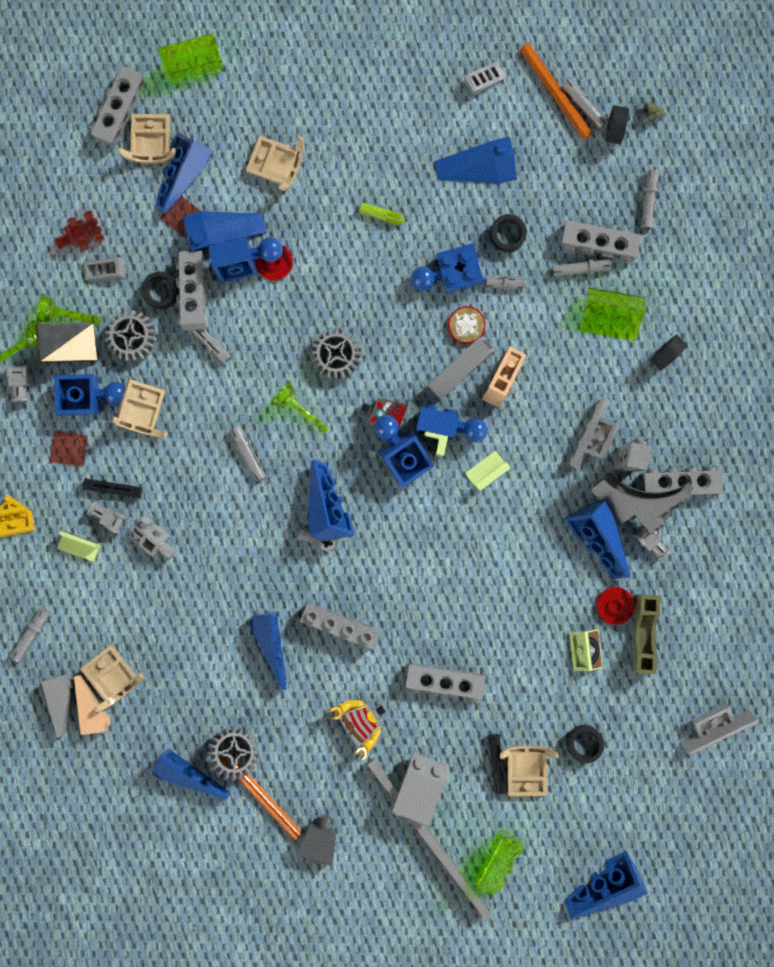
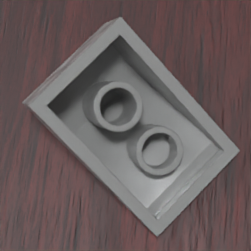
M414 752L407 764L392 813L429 827L450 766Z

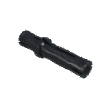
M85 478L83 481V490L139 499L142 496L143 487L107 482V479L94 480ZM96 485L106 486V487H110V488L98 487V486H96ZM115 488L125 489V490H130V491L117 490V489H115Z
M500 734L488 735L493 769L491 775L494 777L495 794L508 793L505 777L507 771L504 770L503 759H500L502 751Z

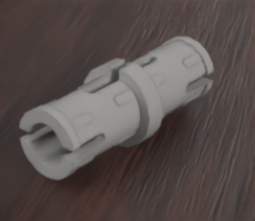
M504 275V277L487 276L486 288L503 289V291H507V289L524 290L525 278L508 277V275Z

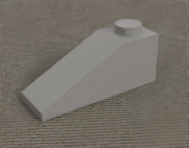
M68 673L41 682L57 738L62 737L66 733L73 696L72 688H74V681L72 677H69Z

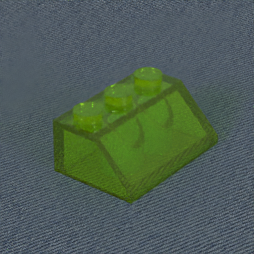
M214 33L157 48L170 84L179 85L186 79L192 78L197 80L202 78L204 74L210 73L215 75L224 69Z
M588 287L579 331L636 341L646 311L645 297Z
M502 828L500 829L473 878L477 891L495 895L497 891L502 890L506 874L511 873L514 867L513 861L523 851L524 846H522L523 842L520 838Z

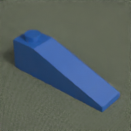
M179 132L176 133L171 144L170 151L172 148H175V156L171 160L170 166H165L163 173H166L167 180L160 185L155 207L164 213L168 212L205 168L212 149Z
M510 137L493 140L434 161L439 180L500 184L517 179Z
M200 211L183 216L192 251L208 250V246H212L217 242H228L238 237L249 238L267 233L262 214Z
M314 459L310 465L308 523L311 537L323 541L352 537L355 534L351 517L348 512L345 513L341 505L343 500L335 492L334 487L336 484L327 464Z
M605 501L591 503L565 518L573 534L578 539L582 536L589 545L586 548L601 557L599 562L614 579L629 578L631 576L615 519Z
M277 612L253 615L250 620V629L254 631L255 637L281 689L286 690L287 681Z
M169 748L161 755L152 770L161 781L166 780L167 782L226 800L231 794L230 791Z
M627 851L608 859L605 862L607 867L600 874L595 871L591 875L594 879L587 886L581 884L564 900L571 919L622 905L648 894L642 876Z

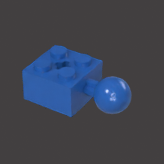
M238 237L232 241L217 242L212 246H208L212 268L221 283L257 275L255 259L262 258L266 262H275L281 257L283 252L282 244L273 237L263 239L259 246L251 248L246 237Z
M474 243L436 253L439 269L431 270L425 266L417 267L413 270L410 277L412 286L419 291L429 290L435 281L442 280L445 294L482 285L484 281ZM456 267H463L462 272H459V270H455Z
M94 374L55 375V414L60 416L100 415L99 401L105 400L111 406H120L125 385L119 382H112L105 389H99V377ZM79 392L80 397L77 399L75 398V395H78Z
M426 404L425 407H421L416 432L448 436V440L452 441L455 438L456 432L463 433L468 441L478 443L486 438L488 428L486 423L479 418H472L467 422L459 421L460 415H457L455 410L445 409V411H439L436 406Z
M383 415L375 421L374 432L378 438L387 440L389 444L380 449L378 453L396 481L403 488L433 468L434 464L417 437L410 430L398 436L399 426L396 419L389 415Z

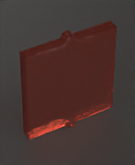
M181 195L160 219L186 239L187 233L183 216L200 212V210Z
M55 431L53 445L50 446L52 448L50 462L83 467L85 453L88 452L86 449L88 435Z

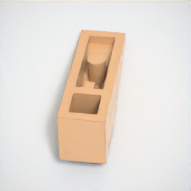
M512 347L508 348L482 400L498 408L501 406L526 357L525 354Z
M82 674L75 676L74 682L81 735L105 732L108 726H110L109 714L106 715V710L95 711L94 708L101 704L100 700Z

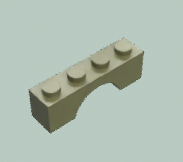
M637 594L632 671L636 673L656 674L655 630L660 616L661 596Z

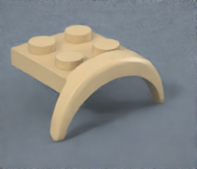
M131 114V151L118 148V153L132 162L142 164H161L171 161L175 156V148H172L170 151V114Z
M259 135L246 172L279 184V190H288L293 184L302 162L304 152L303 137L298 136L297 146L293 148Z
M127 379L117 416H113L112 423L139 433L165 438L167 436L166 432L154 429L165 390Z
M113 645L107 647L81 668V671L104 700V702L94 708L96 712L103 711L119 701L143 680L141 672L136 675Z
M535 745L512 746L502 750L500 759L507 757L508 796H547V756L558 758V753L550 748Z

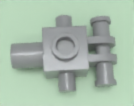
M143 516L134 528L131 540L135 543L139 542L138 545L152 557L160 552L170 560L177 552L166 543L170 535L156 524L150 527V518Z

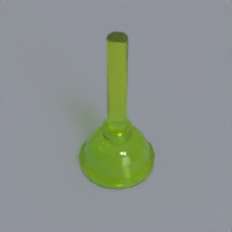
M42 293L40 296L36 323L49 322L53 317L59 318V316L95 324H101L102 318L99 316L60 309V306H56L54 300L46 296L45 293Z
M31 320L24 330V337L21 338L20 342L0 353V362L25 347L29 348L31 346L37 349L35 330L37 321Z
M288 380L281 388L279 394L273 398L270 405H275L279 408L287 406L291 409L294 408L322 432H327L329 427L298 403V400L295 398V389Z

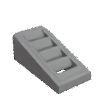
M496 61L466 75L464 82L474 97L506 79V76ZM493 68H495L499 77H495L494 73L492 72ZM486 72L490 74L492 80L488 79ZM482 75L486 83H483L479 76ZM475 78L479 83V86H476L475 82L473 81Z
M115 257L84 262L85 281L126 278L123 258ZM107 264H110V274L107 273ZM99 265H102L103 275H100ZM91 266H95V276H92Z

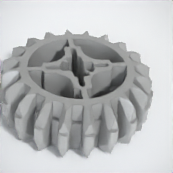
M125 310L124 316L117 313L119 319L111 318V321L114 323L113 325L107 324L110 331H105V334L110 337L106 338L105 342L110 343L107 348L109 350L113 349L112 354L114 356L118 355L120 360L125 357L127 362H130L132 356L133 361L137 362V355L144 359L143 352L148 355L151 354L147 348H155L150 342L157 341L156 337L151 336L156 334L157 331L152 329L154 323H148L150 320L148 316L144 317L142 312L137 315L135 310H132L131 314H129ZM129 322L124 330H118L124 323ZM136 322L142 324L145 335L137 333ZM131 333L136 335L134 337H131L130 339L124 336L130 335ZM116 337L124 339L126 350H122L119 347ZM143 341L139 348L132 350L136 342Z
M335 328L334 334H332L331 329H328L329 335L327 336L324 332H321L322 340L318 337L315 338L319 344H312V348L316 349V351H311L310 354L316 357L311 359L312 363L318 362L315 365L316 370L322 367L321 375L327 371L326 377L330 379L331 374H334L335 380L338 379V374H341L342 379H345L344 372L347 371L348 375L351 376L350 368L357 370L358 368L354 363H361V360L356 358L362 356V352H356V350L361 349V345H354L358 342L357 338L350 340L353 333L350 332L345 336L346 329H343L341 334H339L338 328ZM332 339L343 340L336 346L327 344ZM347 344L352 349L351 360L347 359L343 354ZM322 347L329 353L325 364L321 360ZM331 350H341L339 352L341 357L335 356L334 358H332L333 353L331 352ZM337 361L346 364V366L339 369L330 368Z
M231 727L230 733L227 728L223 729V734L217 732L218 739L215 737L211 738L215 745L209 744L207 746L208 749L213 750L206 753V756H212L213 758L208 760L207 763L211 764L214 762L215 764L211 771L218 768L219 771L216 776L219 777L223 772V779L226 780L230 774L231 781L235 780L236 774L239 779H242V772L248 776L250 772L247 768L255 769L251 762H258V759L253 757V755H259V751L253 750V748L258 747V744H251L255 739L254 736L248 739L249 732L246 731L242 735V728H239L237 733H235V727ZM230 738L228 749L218 751L220 743ZM236 739L242 741L245 744L247 750L240 749L237 745ZM231 748L234 752L241 753L236 755L234 760L232 755L226 754L231 751ZM248 756L244 766L236 769L238 758ZM218 757L227 759L230 769L224 767Z

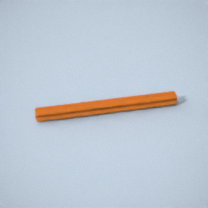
M529 43L523 45L520 51L583 140L589 138L592 135L591 130Z
M218 757L230 769L227 759ZM237 762L236 769L242 768V766ZM242 772L243 778L239 779L236 774V778L284 830L294 840H297L302 835V831L250 775L246 776Z

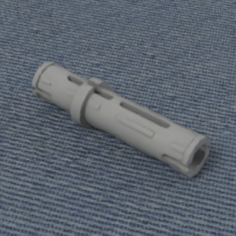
M570 78L562 84L561 88L570 96L572 103H576L598 129L608 121L584 95L585 92L583 90L580 91Z
M658 170L647 171L646 187L643 189L645 196L640 228L647 229L649 227L648 229H652L656 194L659 193L657 186L660 171Z
M610 258L596 261L589 259L588 262L552 265L553 277L583 273L591 275L594 272L611 271Z
M190 330L208 348L207 351L210 354L213 353L222 364H226L232 358L221 346V342L219 340L216 341L206 330Z
M238 426L230 430L237 444L236 448L243 455L255 482L266 478L267 476L254 454L250 440L248 441L242 427Z
M43 607L39 608L33 620L27 624V630L9 657L11 659L13 658L14 661L21 662L38 632L43 630L42 626L51 614L50 611L47 612V609Z

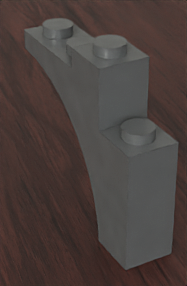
M609 473L598 481L591 491L600 502L605 501L613 517L620 525L626 521L630 523L637 517L646 529L652 532L655 529H662L667 524L666 520L669 517V513L676 508L675 505L679 502L683 504L691 498L690 493L694 488L688 482L671 491L646 492L622 483Z

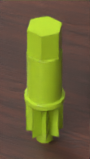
M364 202L361 204L359 212L361 214L395 225L404 224L405 218L402 217L401 213Z

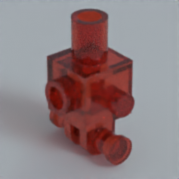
M87 211L83 214L87 220L85 223L81 219L76 221L75 217L68 219L69 225L64 227L66 234L54 239L59 249L72 244L75 248L81 247L82 251H86L89 249L87 243L93 241L91 237L93 235L96 243L105 240L101 233L102 228L97 226L99 222L97 219H94L92 211Z

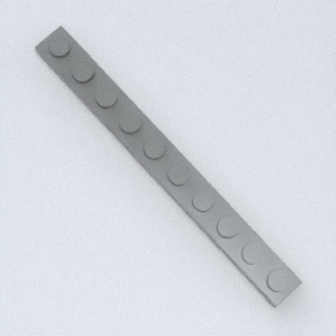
M373 757L368 761L367 765L369 767L367 770L373 778H378L380 788L384 793L388 792L392 798L390 800L394 805L399 789ZM405 819L408 824L412 823L416 828L414 832L418 838L426 841V848L431 855L435 854L439 858L438 864L444 871L448 870L451 874L450 879L456 887L458 885L463 890L461 893L466 901H471L475 907L473 909L479 918L483 916L486 921L492 918V912L428 827Z

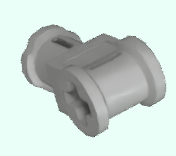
M24 364V366L19 367L8 365L6 373L8 386L12 387L13 398H11V402H29V399L26 398V387H30L29 365Z
M96 500L87 511V516L100 520V524L116 534L121 532L122 524L129 518L112 508L106 509L99 505Z
M306 524L303 525L298 537L299 541H308L319 546L324 551L333 550L337 543L336 539L330 540L333 545H329L327 548L324 547L325 543H323V540L311 537L310 528Z
M644 526L637 534L634 533L632 535L643 548L653 552L658 562L666 558L672 551L662 544V538L656 530L649 532Z

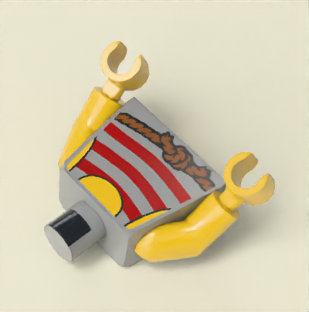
M347 700L337 707L329 708L328 712H335V716L330 719L339 718L355 745L359 748L353 752V756L359 752L361 758L358 761L364 760L381 734L380 728L382 724L378 718L387 713L382 703L371 708L368 702Z

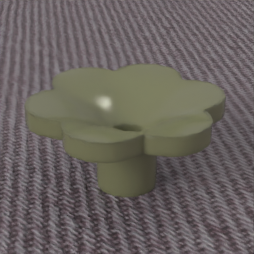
M645 102L644 105L649 110L646 117L649 120L653 121L656 115L660 117L666 116L662 108L652 102Z

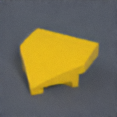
M7 495L4 498L5 501L0 506V537L35 531L32 511Z

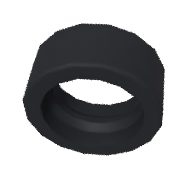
M613 105L607 125L606 142L622 143L628 123L629 108Z
M506 214L500 216L491 227V243L501 252L510 253L516 251L526 239V225L516 215ZM504 223H513L519 229V238L513 244H504L498 239L497 230Z
M161 271L148 275L141 287L142 296L145 301L153 308L160 310L173 306L177 301V295L180 294L176 280L168 273ZM162 279L171 285L172 292L167 300L159 302L151 297L149 290L153 282Z
M675 335L655 353L650 361L662 371L685 350L687 344L678 335Z
M579 725L569 732L566 746L568 752L575 760L588 764L595 762L601 757L604 751V740L599 731L594 727ZM586 732L594 736L596 748L591 754L581 755L575 750L574 740L580 733Z

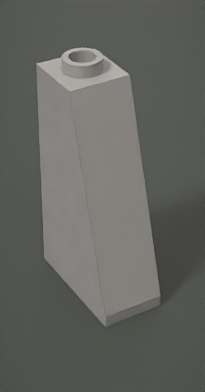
M484 337L478 338L428 384L430 387L429 392L435 398L443 399L496 350Z

